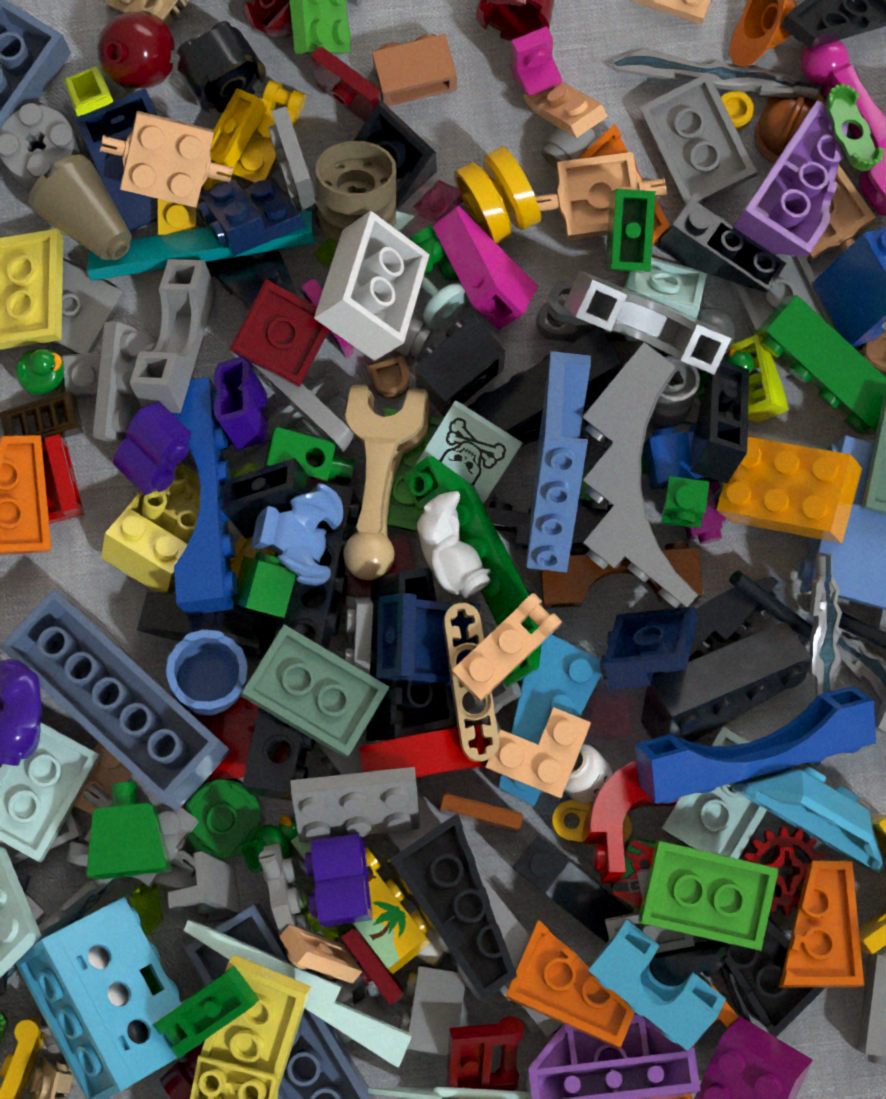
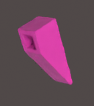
M459 205L434 223L432 227L472 305L498 331L523 315L539 286Z

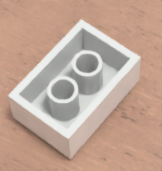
M369 211L342 230L314 319L374 361L402 345L405 341L430 254L375 213Z

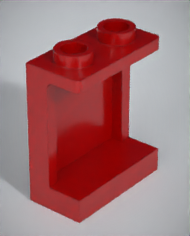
M60 434L44 438L45 444L42 445L49 524L85 515L67 442Z

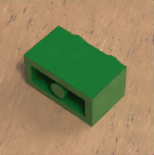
M615 189L610 192L605 271L640 273L651 271L656 191Z
M256 552L255 559L243 556L237 578L238 594L233 595V603L248 609L284 618L296 574L279 562L278 557L261 552Z

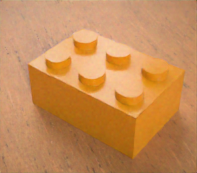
M748 437L747 454L729 482L723 484L717 511L733 523L842 544L862 467L851 454Z

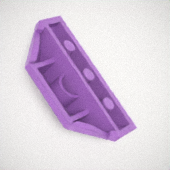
M638 1014L633 1016L620 1049L563 1024L539 1056L528 1067L532 1099H669L701 1091L694 1047L687 1051L680 1044L670 1041L665 1037L660 1028L646 1017Z

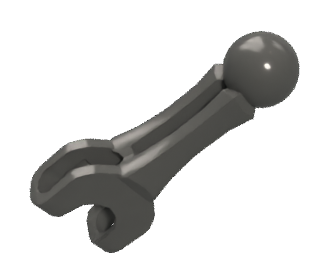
M559 282L553 286L548 294L547 303L541 307L536 317V325L542 336L548 339L574 343L581 334L599 328L596 325L576 318L564 307L566 300L558 299V296L562 294L569 295L574 282ZM717 308L700 310L697 316L698 320L717 327L732 338L726 349L727 351L735 339V326L732 319L727 313ZM550 314L554 319L566 323L561 327H553L548 323L547 316ZM603 329L611 342H644L617 331L610 332Z

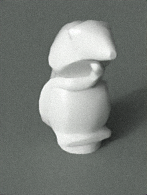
M458 491L447 492L436 496L424 506L425 512L417 522V529L425 560L438 582L448 593L452 595L462 594L464 598H468L490 583L491 580L488 575L491 573V570L482 567L480 557L471 545L459 541V521L456 507L460 499V493Z

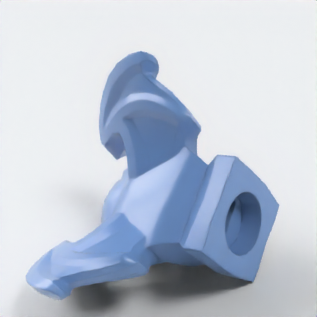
M318 484L316 486L317 491L305 493L293 498L290 501L291 511L279 513L274 507L267 506L257 516L251 542V548L264 549L269 547L275 553L280 554L278 561L299 576L296 578L298 582L314 586L325 583L331 575V571L327 566H320L315 563H320V558L326 548V530L316 527L319 522L325 521L332 529H336L341 524L343 518V505L340 497L334 490L324 484Z

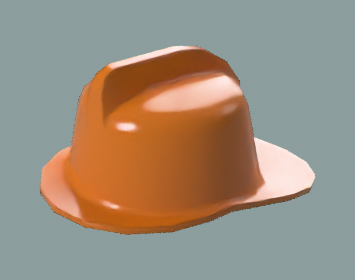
M748 0L730 42L729 55L731 61L739 67H747L755 63L767 49H772L787 40L791 34L783 29L781 24L786 14L797 7L796 1Z

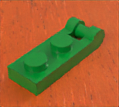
M232 966L175 1008L166 1012L152 1025L159 1035L162 1033L166 1035L172 1043L170 1049L177 1058H180L252 1008L260 999L237 968Z

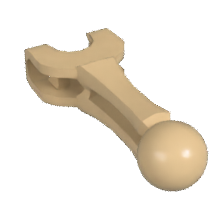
M355 384L350 389L345 419L357 437L358 442L365 447L366 482L362 509L356 526L358 532L347 541L343 556L347 569L359 579H378L390 570L394 562V548L387 537L390 495L395 474L403 454L419 446L428 435L431 401L426 389H410L407 392L402 409L395 415L387 417L375 414V399L367 385Z

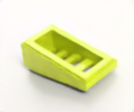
M99 66L92 67L64 80L77 116L85 115L114 102Z
M759 334L731 345L729 351L733 348L735 351L742 350L749 354L757 352V357L753 358V370L760 367V372L749 375L748 420L754 422L765 421L789 410L772 354L762 346L761 341L763 338ZM763 383L764 387L755 391L754 387Z

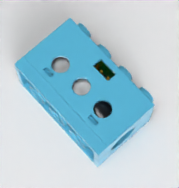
M125 897L41 939L16 962L26 985L86 1099H107L177 1059L170 1049L172 1043L164 1033L159 1035L152 1024L166 1012L181 1003L179 991L175 983L170 978H167L159 963L160 956L156 947L151 942H148L140 927L141 922L137 911L132 906H129Z

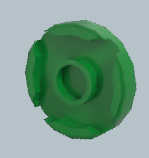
M216 779L203 783L188 798L183 808L199 821L187 837V840L196 851H202L216 859H226L241 855L244 844L252 841L256 831L261 828L262 815L257 799L254 795H250L240 783L234 780Z

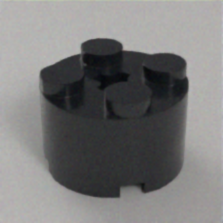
M228 21L217 23L211 31L204 33L196 40L190 39L185 41L177 51L180 57L177 65L178 74L202 110L210 113L209 109L216 108L219 113H223L237 88L254 95L253 85L258 79L263 83L266 76L264 64L241 31L232 27Z

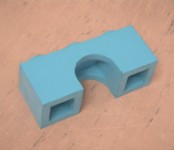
M626 919L599 952L588 971L596 977L603 987L613 990L628 1002L630 1008L635 1013L646 1017L660 1028L667 1039L680 1044L689 1051L717 1019L726 998L693 972L685 982L678 986H666L659 983L652 976L649 963L660 945Z

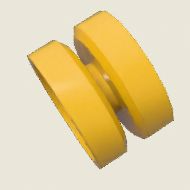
M501 146L484 155V170L476 163L470 162L454 171L457 189L470 217L497 245L511 237V223L520 230H526L541 222V213L534 192L520 165L505 146Z

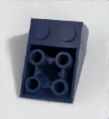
M146 88L120 98L95 111L75 117L103 183L130 232L157 221V198L120 190L124 170L123 156L100 152L103 135L126 141L133 130L137 111L158 116Z

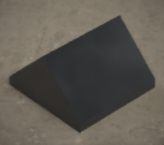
M383 101L378 102L354 141H365L379 145L388 151L395 160L397 209L437 172L436 152Z

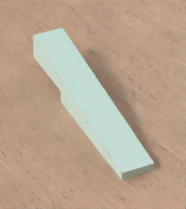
M187 921L184 928L185 932L230 960L233 955H236L311 986L305 1009L399 1068L412 1034L336 1001L342 988L341 984L309 970H301L288 961L196 921Z

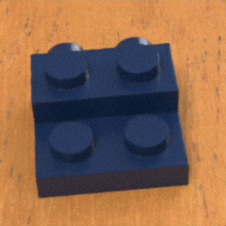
M273 177L257 181L243 190L235 179L231 180L230 183H218L211 189L200 193L202 203L197 204L204 224L211 226L217 243L219 245L225 243L233 256L304 227L301 214Z
M694 607L617 614L613 630L609 631L607 635L608 648L606 655L602 656L600 660L602 677L604 680L609 681L611 689H635L642 686H650L654 672L670 673L677 670H686L698 620Z

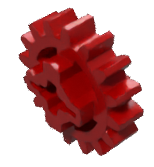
M779 827L778 837H775L770 830L763 831L765 842L762 843L757 839H752L750 843L755 849L754 853H743L742 857L749 862L759 864L764 853L775 845L773 857L766 864L762 865L775 868L781 867L785 859L786 866L793 867V875H787L786 882H784L783 876L777 875L775 885L777 897L773 895L770 912L773 913L777 906L781 905L782 914L790 915L792 905H795L796 909L798 908L801 893L796 896L794 894H796V886L805 878L808 864L812 861L822 860L826 853L825 851H813V847L817 842L815 838H810L803 842V830L796 829L792 836L789 837L787 827ZM792 845L805 854L809 863H802L794 855Z

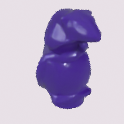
M6 659L0 661V700L3 705L2 710H0V763L19 766L21 759L30 758L35 753L40 741L42 716L40 681L38 675L30 670L26 664L16 659Z

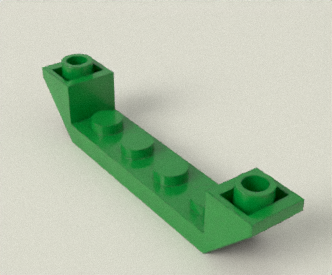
M427 456L402 475L418 510H424V506L440 494L454 491L460 493V499L456 507L459 521V541L471 545L478 553L482 567L491 570V573L488 575L491 580L490 583L480 591L499 626L519 607L529 594L475 487L435 457ZM530 617L521 623L530 634L539 627ZM542 644L503 680L506 687L512 686L539 669Z

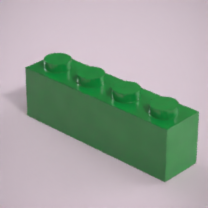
M798 295L786 296L756 330L763 338L761 341L762 346L778 358L782 355L792 365L789 370L796 378L806 384L810 381L820 391L817 396L823 403L834 410L838 407L848 416L845 422L860 435L864 433L876 435L883 396L886 394V377Z

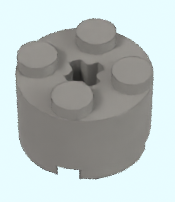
M34 103L23 105L20 110L13 113L6 120L0 130V157L16 182L28 191H31L35 182L42 174L48 178L57 171L52 166L53 164L70 155L81 154L80 143L67 119L61 113L49 107L38 106Z

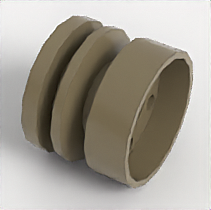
M365 141L343 142L333 145L321 153L315 163L317 223L323 233L334 241L339 242L342 230L369 211H372L394 227L396 223V162L391 154L379 145Z

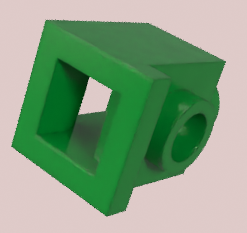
M669 476L665 488L661 523L700 529L702 519L706 513L709 481Z

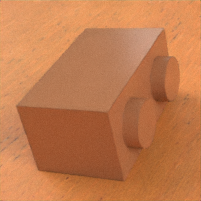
M424 34L413 42L405 44L387 43L378 50L372 51L373 65L382 101L388 107L457 90V75L446 34L437 36L435 34Z

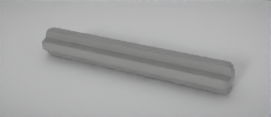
M329 375L307 388L323 404L339 393L337 384ZM288 402L266 416L268 433L264 443L237 450L230 441L228 448L223 449L224 461L228 462L229 469H231L270 442L275 427L287 430L304 417Z

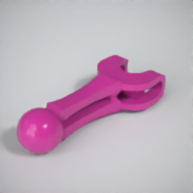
M840 40L811 49L806 46L801 56L802 72L810 82L822 86V93L826 98L832 88L836 85L840 86L842 83L845 86L850 85L851 88H855L856 92L859 93L856 105L862 118L870 126V137L876 149L879 147L884 149L882 152L884 156L880 163L868 171L861 172L859 188L872 208L879 215L886 216V116L875 105L859 81L853 65L849 64V52ZM849 123L848 126L855 140L861 138L859 127Z

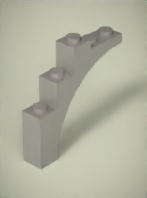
M643 342L583 416L590 423L585 429L603 445L608 439L613 442L583 479V481L590 485L586 493L603 507L608 502L614 505L583 543L590 548L586 555L601 568L605 569L608 564L613 568H617L627 558L631 561L627 568L643 582H646L650 577L662 587L658 594L672 606L677 608L682 603L689 607L698 594L676 573L660 549L647 519L641 489V455L647 426L660 395L677 370L673 364Z

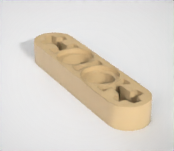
M457 603L447 610L443 618V631L459 741L462 753L467 759L474 762H483L495 755L499 747L492 691L484 698L485 706L483 711L478 714H470L462 705V698L469 691L451 673L452 669L457 666L456 658L458 654L463 651H472L484 640L483 629L478 610L468 603ZM458 611H463L465 618H472L473 623L466 627L467 640L475 637L477 644L464 643L457 647L453 646V640L460 641L461 639L459 626L451 625V620L457 617ZM487 717L489 725H480L482 738H489L490 745L484 748L483 755H478L477 749L470 748L468 744L470 740L475 738L474 726L465 728L464 720L478 721Z

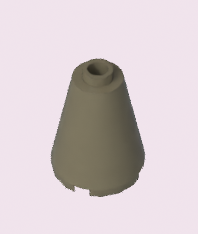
M82 154L70 155L53 164L52 166L57 171L48 178L42 174L30 191L28 202L35 214L102 260H118L122 258L130 249L129 243L132 235L94 164Z

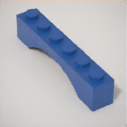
M210 377L190 380L181 413H172L192 432L188 446L198 468L201 486L200 509L195 530L185 551L174 565L176 604L187 616L234 609L233 595L238 594V581L235 572L231 571L230 558H234L236 555L234 538L228 531V521L231 520L222 510L225 481L231 479L228 462L224 461L223 449L228 448V435L214 414V402L218 391Z
M854 685L820 694L801 714L784 727L768 736L744 744L706 746L687 741L674 734L635 743L639 787L655 804L672 803L678 800L679 797L694 793H708L719 786L734 782L745 783L759 775L770 772L781 773L792 766L821 762L825 757L840 753L857 752L861 747L876 744L874 700Z

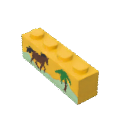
M298 836L291 840L292 844L305 859V853L311 852V841L299 842ZM366 847L373 920L353 924L387 969L394 974L431 944L424 935L430 928L416 910L410 915L400 903L406 898L391 878L384 883L376 872L381 865Z

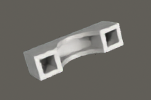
M168 259L159 286L162 310L159 339L152 352L139 351L130 380V385L142 408L160 401L171 413H181L217 290L204 260Z
M582 270L579 271L564 304V307L576 318L610 332L617 331L637 338L682 362L711 374H715L732 339L717 327Z

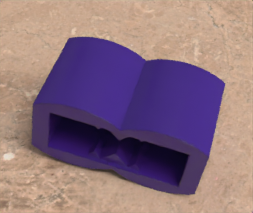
M238 357L218 363L214 372V385L218 391L214 402L216 419L237 450L264 443L268 433L267 419L263 414L267 405V392L246 359Z
M160 401L143 407L132 419L127 429V437L115 453L113 465L144 495H148L156 490L162 492L174 481L175 475L173 473L177 463L182 461L188 454V444L192 432Z
M358 833L311 840V852L305 853V866L308 877H314L315 892L309 893V907L312 918L318 917L319 923L323 927L373 920L366 849L362 836Z

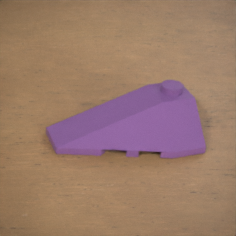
M818 100L816 101L733 226L771 253L808 257L829 225L831 215L829 210L832 196L836 190L837 182L835 180L839 162L842 160L843 148L833 135V125L823 103ZM849 123L842 124V131L845 136L847 135Z

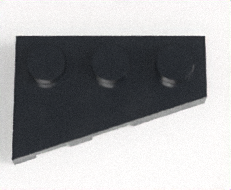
M804 0L786 14L781 27L793 35L796 40L811 49L885 27L886 0Z
M279 250L205 262L211 277L215 276L228 293L234 294L243 302L248 311L266 279L299 297Z

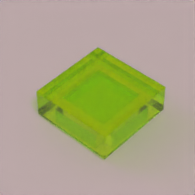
M155 882L151 887L143 883L130 896L131 906L139 915L140 927L145 935H150L163 920L159 889Z

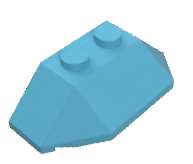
M807 766L803 770L789 768L781 773H768L754 777L748 782L736 783L732 790L794 827L803 830L806 834L862 867L879 873L883 869L884 864L870 811L857 803L860 797L841 786L834 790L824 784L826 777L818 771Z

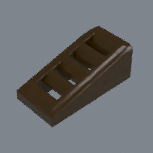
M71 391L52 395L0 412L4 436H15L12 419L17 418L20 419L23 436L41 435L42 443L45 442L44 438L57 434L64 438L83 433L76 396ZM63 408L65 423L59 424L56 409ZM48 411L51 427L45 429L42 412ZM30 415H34L37 431L33 433L30 432L27 418Z

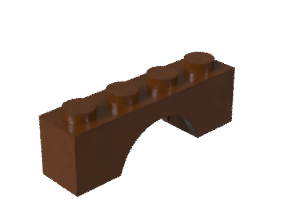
M686 542L665 544V550H662L676 573L698 594L694 599L698 600L703 595L699 548H689ZM570 550L567 572L540 570L542 607L544 609L581 607L588 590L603 577L612 574H629L637 577L627 568L631 561L625 558L617 568H613L608 564L603 569L586 554L571 555ZM650 577L645 583L653 590L659 602H667L658 594L662 587Z

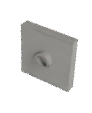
M63 260L61 340L52 342L75 354L92 353L103 334L104 322H109L125 296L124 292L102 280L90 281L87 272Z

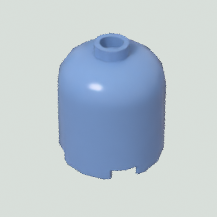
M203 629L187 634L182 641L175 645L172 653L167 658L166 676L174 697L182 706L195 714L212 716L227 711L238 701L245 688L248 665L242 648L233 639L225 636L220 631Z

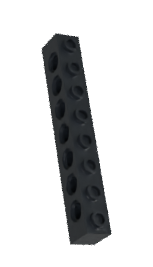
M314 482L316 486L324 484L334 490L340 497L343 505L342 522L334 532L325 534L326 548L320 558L331 560L328 566L331 575L325 583L316 586L298 582L296 578L299 576L296 575L285 617H278L274 640L285 624L302 635L308 632L314 633L315 639L313 642L328 650L331 636H336L339 630L340 613L336 612L339 598L344 599L348 585V577L344 575L346 566L343 556L344 547L352 536L354 524L357 525L362 502L358 500L354 487ZM319 522L316 528L322 529L327 522ZM315 595L323 596V601L319 606L315 608L305 607L310 597ZM259 707L242 786L250 795L292 801L290 780L308 778L309 769L304 766L307 751H313L316 741L292 726L281 723L280 719ZM279 748H291V755L285 762H273V755Z

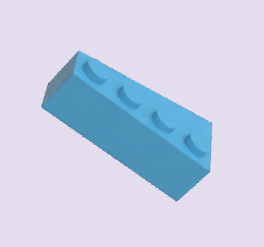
M551 634L542 643L539 669L523 678L522 696L518 700L511 734L539 744L553 707L580 718L601 676V659ZM501 775L499 790L531 807L535 806L542 791Z

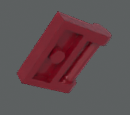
M508 1016L503 1018L498 1024L449 1028L446 1087L516 1090L519 1085V1072L516 1069L518 1042L523 1037V1022L519 1018ZM502 1045L500 1067L495 1073H490L492 1046Z

